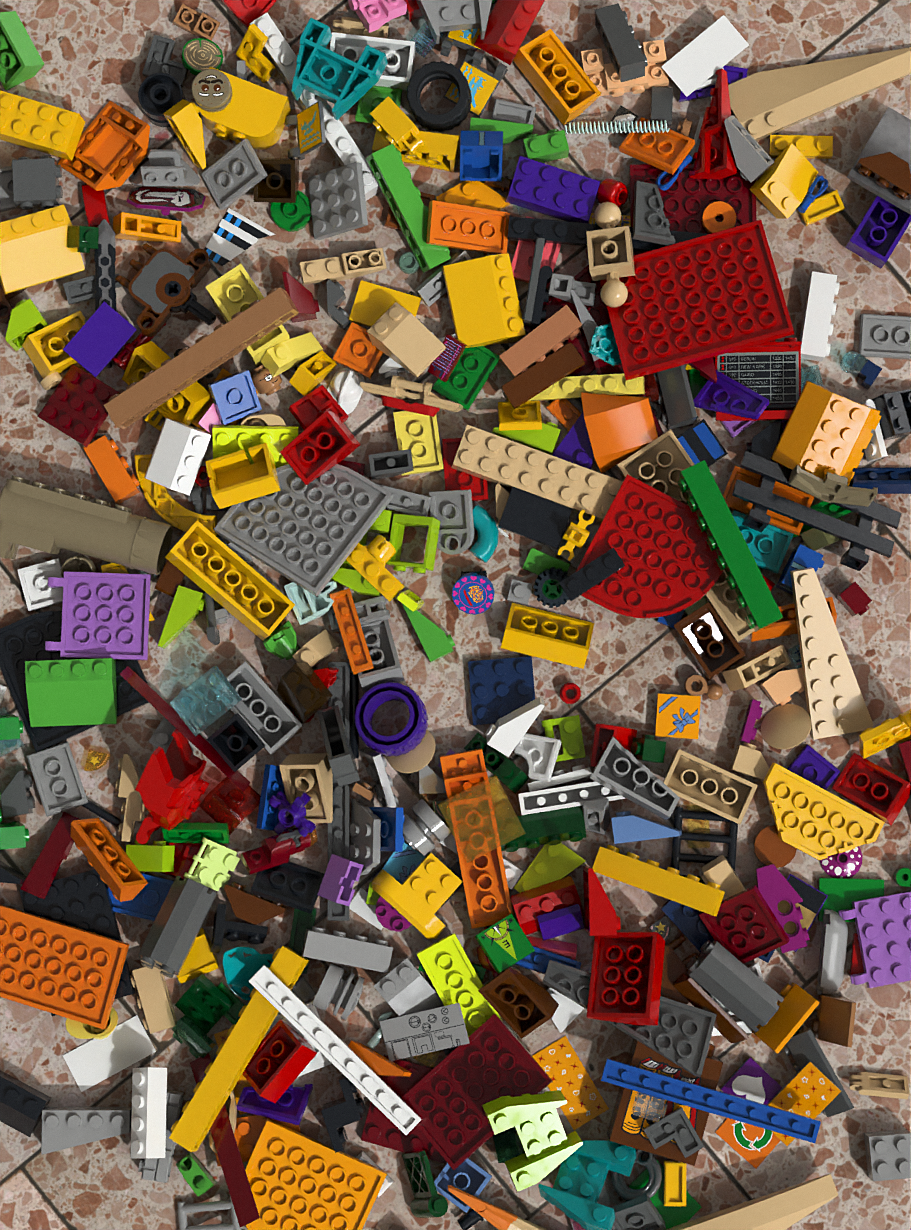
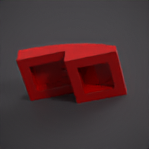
M83 185L82 193L88 226L98 227L103 219L107 220L110 225L105 191H96L88 185Z

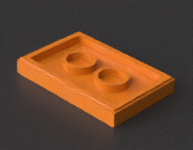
M641 117L637 122V127L639 128V121H641L643 129V121L645 120L647 130L648 119ZM671 129L668 133L666 130L664 133L662 131L660 133L658 131L650 133L649 130L647 133L645 131L643 133L641 131L639 133L631 131L619 146V151L673 175L694 147L695 140Z

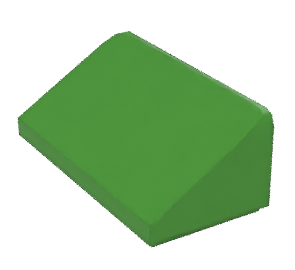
M531 548L523 569L539 575L545 569H550L551 567H555V569H558V567L562 568L561 571L563 572L568 571L570 564Z

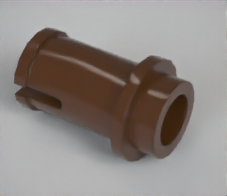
M505 176L502 177V181H485L484 185L500 189L504 193L509 191L512 179Z

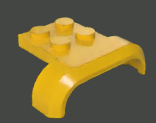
M911 709L899 714L894 719L884 720L881 725L875 728H867L859 735V752L863 759L898 742L911 740Z
M430 852L402 884L382 869L372 880V890L384 898L419 930L427 940L436 939L446 928L434 914L463 881Z

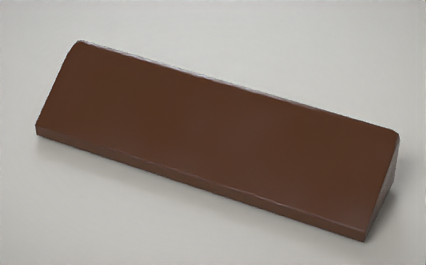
M570 342L546 357L543 361L538 362L502 385L503 396L515 409L583 366L585 362Z
M682 974L674 983V987L694 1007L717 1014L714 1027L730 1043L740 1042L749 1038L748 1034L690 976Z

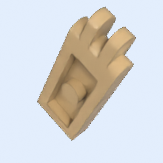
M342 17L341 20H333V26L341 27L332 28L334 33L388 39L389 23H385L378 30L369 33L360 19Z
M859 1072L857 1075L849 1076L850 1089L859 1091L861 1095L908 1099L910 1095L908 1076Z

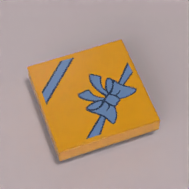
M658 693L655 736L698 739L701 696Z

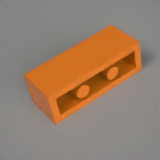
M104 435L83 448L118 505L140 493L138 489L140 483L134 474L130 476L127 468L130 466L124 456L119 457L116 450L119 448L113 438L109 440Z

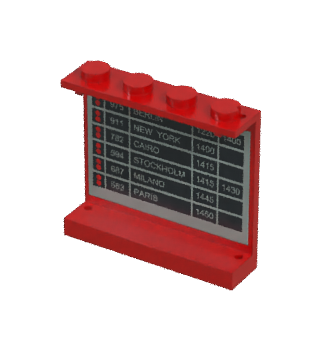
M784 338V342L772 340L715 356V370L769 399V403L797 402L801 394L802 341H797V338ZM793 410L763 411L758 420L716 411V421L789 420Z

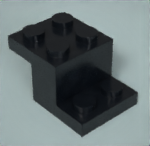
M344 1074L339 1079L344 1097L324 1104L321 1109L335 1153L344 1150L348 1136L345 1127L342 1126L362 1120L363 1113H365L364 1110L366 1109L362 1097L358 1098L357 1096L358 1088Z

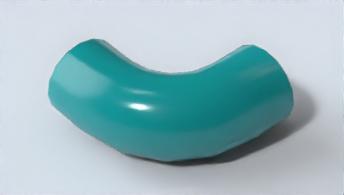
M477 504L473 509L474 528L478 533V539L469 551L478 559L487 563L498 545L499 530L495 519Z

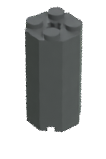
M176 876L138 953L141 965L149 969L156 967L161 970V974L169 978H173V975H179L213 905L216 893L212 891L210 895L207 893L208 888L189 878H184L181 881V876Z
M707 940L701 946V953L697 958L692 957L686 964V967L689 969L687 974L753 1031L757 1032L759 1029L756 1026L759 1024L762 1027L765 1026L780 1007L777 1005L778 1000L782 1002L784 998L716 940L712 942Z

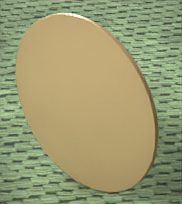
M794 704L775 707L764 717L761 724V735L764 741L773 748L790 749L796 747L808 737L811 731L812 722L810 715L804 708Z
M426 730L425 737H423L421 743L415 749L399 756H387L389 764L393 769L401 773H413L423 769L434 756L436 748L434 737Z

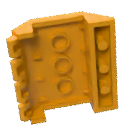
M807 380L771 459L792 470L796 465H799L801 469L821 479L824 478L827 472L847 477V486H849L855 474L853 468L858 467L864 455L862 449L867 448L873 436L871 430L876 429L882 417L879 415L880 411L866 404L862 405L833 393L827 388Z

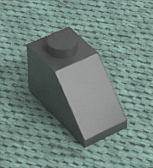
M411 449L368 455L372 480L394 477L414 471Z

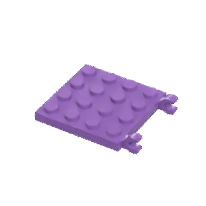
M64 571V578L48 577V586L50 588L63 587L61 642L45 641V650L49 652L60 651L61 658L148 660L151 574Z
M911 891L852 901L853 908L838 911L843 920L855 918L864 973L850 975L851 984L859 985L866 983L867 988H874L911 980Z

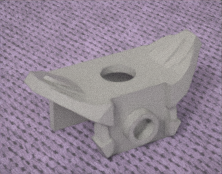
M150 149L147 157L149 161L141 166L139 171L132 177V184L137 186H193L200 183V177L185 161L181 160L179 149Z

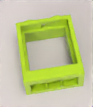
M393 514L389 542L394 546L396 554L386 564L392 566L394 571L406 572V568L413 569L414 573L425 574L426 570L433 571L440 520L434 517ZM405 526L428 528L424 563L400 561Z

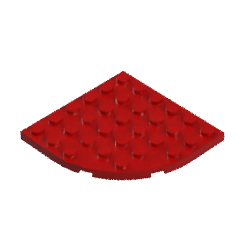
M627 474L576 572L614 548L625 564V567L581 596L616 614L626 617L650 619L672 615L692 606L709 592L723 570H720L716 562L718 556L715 550L711 551L706 542V539H708L706 532H701L696 522L698 520L696 512L692 513L688 505Z

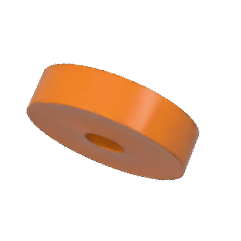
M721 201L708 205L702 215V225L709 234L733 228L736 223V213L732 206ZM720 216L722 217L723 221L718 222L716 221L715 217Z

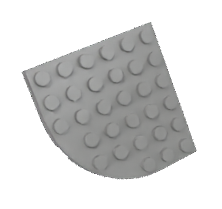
M290 464L276 468L281 491L232 505L216 525L214 531L318 597L392 500L393 495L361 474L339 464H336L311 483L305 485Z

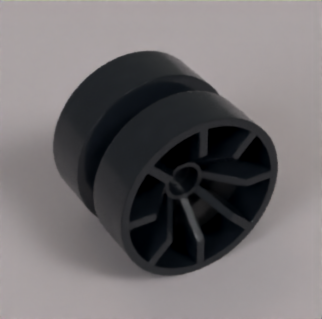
M156 73L148 76L140 85L138 92L139 102L147 119L159 127H171L163 113L182 99L186 100L179 82L173 76L165 73Z

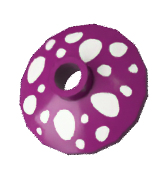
M858 846L852 850L828 856V858L820 860V863L827 875L833 878L848 879L859 871L863 855ZM841 854L846 856V861L843 863L839 861Z

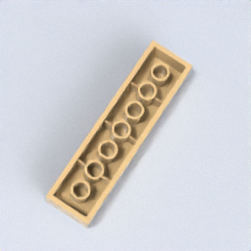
M467 425L451 467L494 484H500L502 487L508 489L515 487L569 507L576 514H579L584 509L585 513L583 516L591 518L594 515V520L601 523L623 481L470 425Z

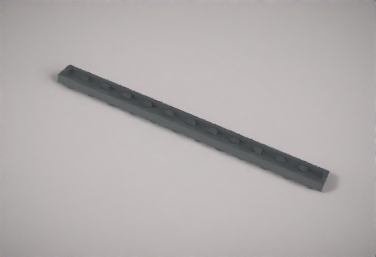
M328 662V668L336 667L339 669L336 674V681L328 688L333 695L328 700V708L338 705L350 743V662ZM334 775L333 821L328 823V862L332 854L350 859V784L339 787ZM328 900V921L350 920V906Z

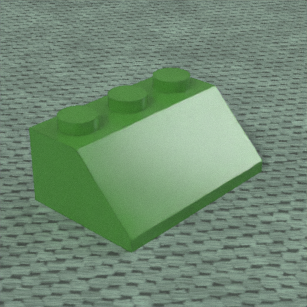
M16 11L0 12V81L4 89L9 90L34 77L44 66L42 58Z

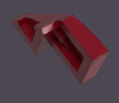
M713 357L688 364L700 371L701 376L716 384L717 375Z

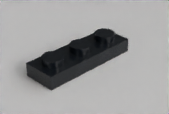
M612 548L561 581L559 585L569 600L573 601L624 568L625 564L615 549Z

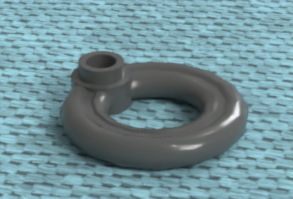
M636 1149L634 1163L645 1166L649 1173L648 1182L643 1188L631 1189L625 1183L623 1174L611 1172L613 1188L626 1201L648 1195L649 1198L653 1197L660 1188L662 1179L660 1165L653 1153ZM647 1153L649 1156L648 1160L643 1161L642 1156Z

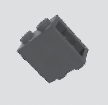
M40 156L39 159L19 157L18 160H12L13 197L17 207L29 210L33 209V206L50 209L54 205H60L59 198H63L62 186L59 185V178H62L61 165H58L55 158Z

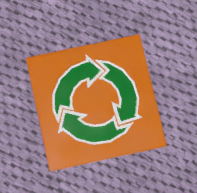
M727 1118L715 1132L756 1169L781 1141L771 1130Z

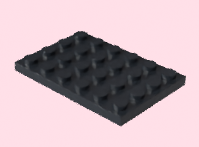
M95 869L54 880L45 899L19 890L25 912L122 942L108 886L100 879V875ZM127 958L124 962L114 999L135 994Z

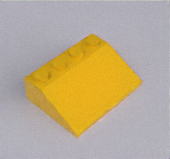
M64 205L0 222V283L5 294L85 271L81 254L77 252L76 248H67L68 226H72V223Z
M509 253L489 255L442 267L456 338L467 345L465 348L517 342L526 335Z

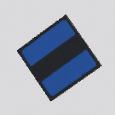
M704 419L676 437L694 464L705 460L709 467L728 454Z

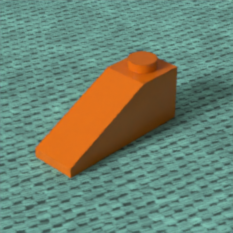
M351 1040L348 1045L378 1076L410 1077L412 1074L410 1071L358 1041Z

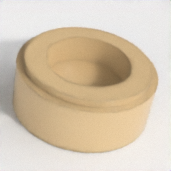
M55 372L45 377L40 384L44 390H49L62 381V377L58 372Z

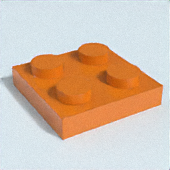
M352 322L333 357V361L371 379L384 353L372 345L367 329Z

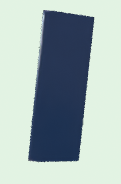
M853 468L855 474L850 482V487L867 489L876 487L878 488V494H911V468Z

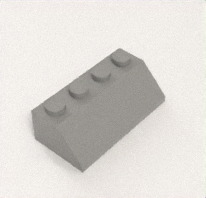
M246 661L214 689V692L234 714L238 713L265 744L264 748L272 755L303 726Z

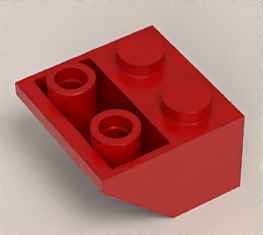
M596 723L594 725L589 767H596L612 737L631 753V744L633 743V738L637 736V730Z

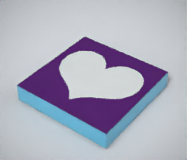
M749 1057L720 1089L724 1093L767 1105L782 1087Z

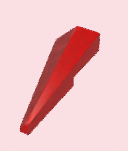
M722 68L716 70L715 73L717 80L715 88H711L710 95L712 99L710 107H706L698 137L701 140L699 149L693 156L695 159L693 171L689 172V177L692 179H723L737 174L735 158L724 120L731 116L727 71Z

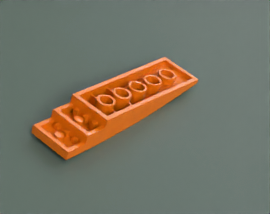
M480 748L439 756L471 928L494 925L511 913L513 915L483 751Z

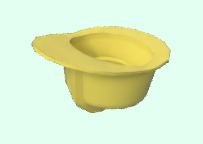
M112 1007L106 1029H100L66 1018L65 1025L69 1034L75 1038L101 1040L107 1038L115 1029L118 1015Z

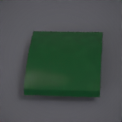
M201 974L177 1001L175 1006L207 1034L234 1003L206 976Z

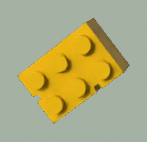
M267 443L248 448L254 464H251L244 450L205 461L212 497L219 509L281 491L274 458Z

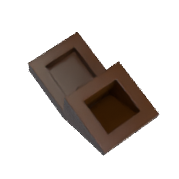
M167 560L154 589L174 598L178 585H183L185 574Z

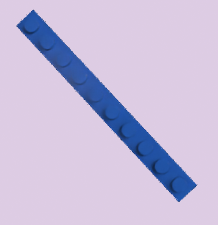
M606 1058L600 1079L607 1083L812 1143L816 1142L821 1124L820 1120Z

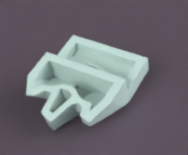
M294 582L284 586L289 600L295 604L293 610L300 625L323 616L330 609L334 601L327 594L337 588L336 582H328L318 597Z

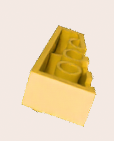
M376 128L372 153L391 145L385 138L387 133L384 130L380 132ZM420 131L417 136L425 145L423 147L420 145L415 150V154L406 146L401 149L397 144L395 145V148L401 153L402 162L449 172L455 171L459 152V136Z

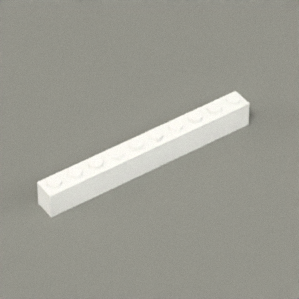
M265 13L251 22L250 25L255 24L268 37L263 50L290 90H292L297 56L269 14ZM304 89L298 102L305 110L316 102L322 101L326 144L341 166L354 162L362 163L365 200H369L382 190L366 158L341 121L334 119L332 108L326 99Z

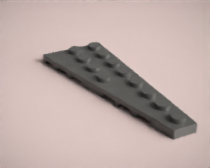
M549 960L543 983L587 1009L591 973ZM660 996L658 1026L606 1022L694 1076L700 1077L717 1014Z

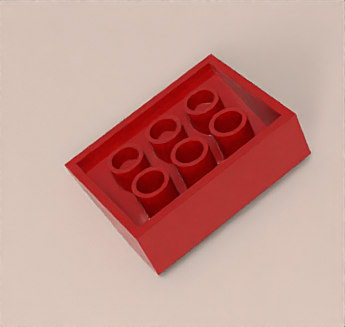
M583 866L585 932L589 936L617 935V930L621 929L620 917L617 916L593 868Z
M617 932V935L595 936L587 1018L631 1025L658 1026L665 940L658 932Z

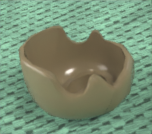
M76 555L67 559L61 566V577L64 578V571L96 573V568L88 557Z

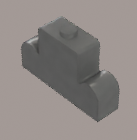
M338 705L317 711L328 760L339 787L360 781L355 758Z

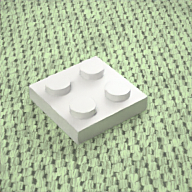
M59 558L17 570L28 611L63 602V587L50 588L48 586V577L62 578V565Z

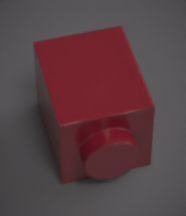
M856 582L851 583L836 596V599L852 617L857 614L863 615L870 608L868 604L872 601Z

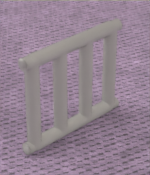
M231 1198L225 1201L185 1204L183 1201L177 1202L179 1230H242L239 1226ZM231 1209L232 1223L188 1226L187 1213Z

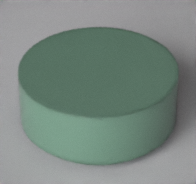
M405 252L399 258V268L405 274H413L419 269V264L413 252Z

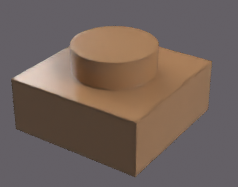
M363 781L361 784L355 783L352 791L370 801L375 795L372 792L373 787Z

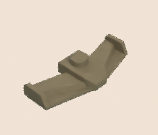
M796 465L792 470L788 483L828 503L868 507L878 494V488L876 487L872 489L847 486V477L829 472L821 479L801 469L799 465Z

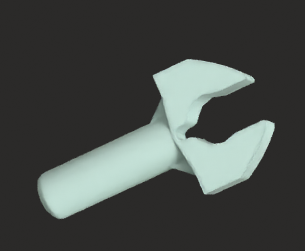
M393 1012L383 1013L378 1020H387ZM381 1027L367 1043L371 1049H374L383 1038Z

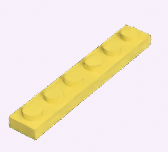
M624 373L564 377L528 401L581 398V392L616 396L644 395V376L627 381Z

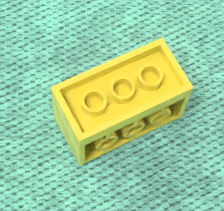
M239 264L205 287L211 300L226 322L232 320L231 317L234 314L247 310L252 302L264 298L242 264ZM280 325L245 350L257 367L262 364L261 359L268 349L290 339L284 326Z

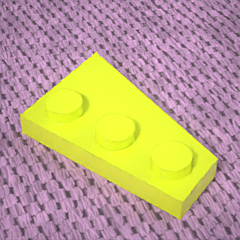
M562 843L557 845L544 844L516 883L514 889L521 893L562 879L586 860Z

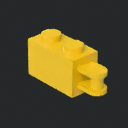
M389 96L370 113L374 119L372 124L380 132L384 130L387 133L385 138L394 146L397 144L401 149L406 146L415 154V150L420 145L422 147L425 145L417 136L420 131Z

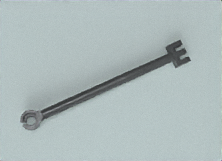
M193 486L190 495H187L188 500L193 502L195 513L203 514L201 486ZM204 591L208 628H206L207 639L213 645H218L220 643V636L216 626L214 600Z

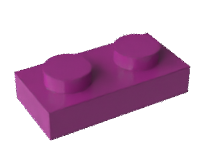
M750 700L739 742L750 743V740L755 739L757 728L754 725L756 719H760L763 707H760L761 701Z

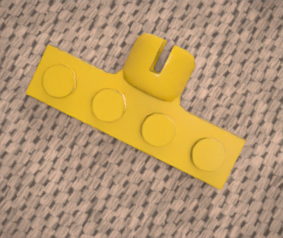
M377 535L367 546L358 543L347 557L346 561L389 602L404 588V585L385 568L386 563L396 554V550L382 535Z

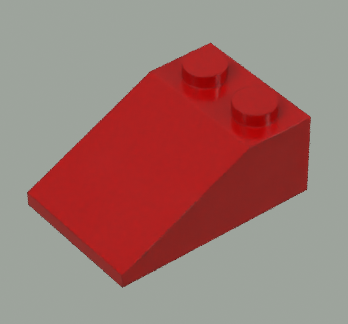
M327 410L281 450L280 453L304 484L308 485L344 460L361 444L335 412Z
M853 753L833 785L832 790L872 816L892 826L911 795V784Z

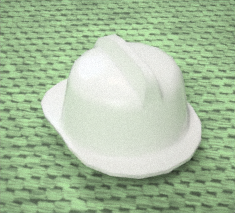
M342 368L333 376L327 391L348 415L354 411L363 393L360 382L365 383V379L362 375L349 368Z

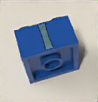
M461 130L460 181H502L503 131Z
M799 544L793 549L776 587L793 595L790 571L812 567L816 572L818 568H822L824 565L823 555Z

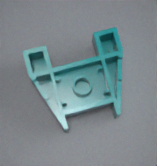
M310 18L300 37V48L297 55V66L291 91L294 99L297 101L305 89L334 103L332 113L334 119L338 120L379 81L388 64L385 53L366 45L358 62L355 63L326 49L332 37L330 27Z
M582 1140L583 1145L561 1163L553 1188L539 1184L540 1196L563 1211L570 1219L579 1223L585 1230H611L615 1220L614 1209L597 1202L609 1170L630 1177L636 1159V1149L612 1141Z

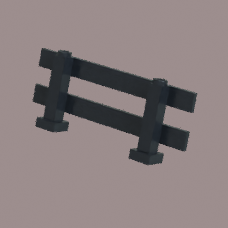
M747 451L744 452L740 467L761 476L758 487L738 479L736 480L732 496L753 504L752 509L743 518L742 525L762 532L770 522L771 516L766 515L767 510H770L851 543L849 549L841 557L840 564L860 571L868 563L869 555L865 554L866 549L888 558L891 557L894 541L871 533L870 530L873 520L897 529L901 517L900 512L877 504L874 501L868 507L832 503L858 514L855 526L773 494L775 481L802 491L788 484L792 469L782 466L776 461L767 460Z

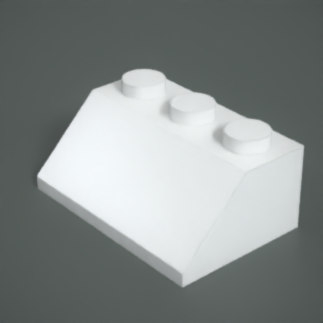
M165 418L144 478L169 489L190 495L211 435L204 430Z

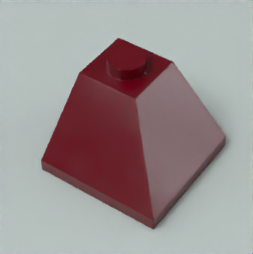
M282 272L285 291H287L299 311L297 315L291 318L292 323L317 319L316 312H320L318 299L314 300L312 293L288 272Z

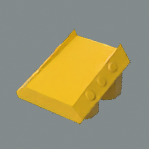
M204 928L200 929L179 975H176L181 984L219 968L216 953L210 952L211 941Z

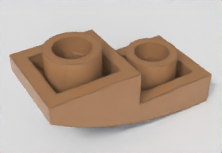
M182 3L172 24L200 38L212 41L220 22L203 12L200 14Z

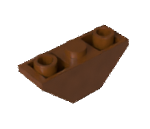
M891 152L861 158L855 168L858 169L859 174L866 178L870 176L875 179L877 185L884 189L889 188L893 190L895 196L902 200L911 199V172L908 162Z
M232 881L231 885L225 884L224 890L237 918L257 925L283 914L287 910L283 904L272 900L269 901L243 890L244 886Z

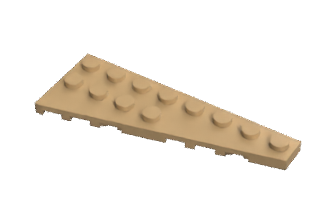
M809 567L790 571L807 711L812 722L811 738L815 740L863 731L871 727L874 728L814 568Z

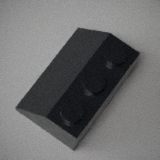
M0 1070V1121L31 1137L42 1117V1110L47 1107L51 1097Z

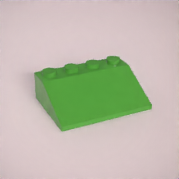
M115 659L25 661V683L31 727L117 724Z

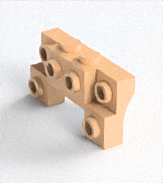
M664 40L643 42L642 52L646 55L648 66L645 67V76L625 82H620L612 63L604 64L601 48L581 51L580 53L582 69L601 92V96L612 95L613 97H619L627 92L639 94L645 90L652 89V87H668L669 84L668 74L661 67L667 60Z

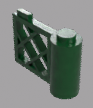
M425 1150L402 1154L414 1195L410 1205L412 1214L417 1218H434L445 1215L448 1209V1202L445 1197L437 1194Z

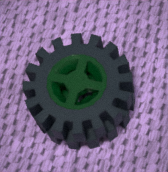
M555 567L547 568L541 572L535 580L533 588L535 589L534 595L538 597V602H543L542 605L544 606L549 605V608H553V606H556V608L560 607V605H564L569 600L559 585L561 581L569 577L567 575L568 572L561 571L562 568L559 567L558 569H555Z

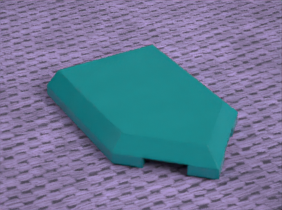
M608 323L594 329L589 352L615 366L621 364V359L612 325Z

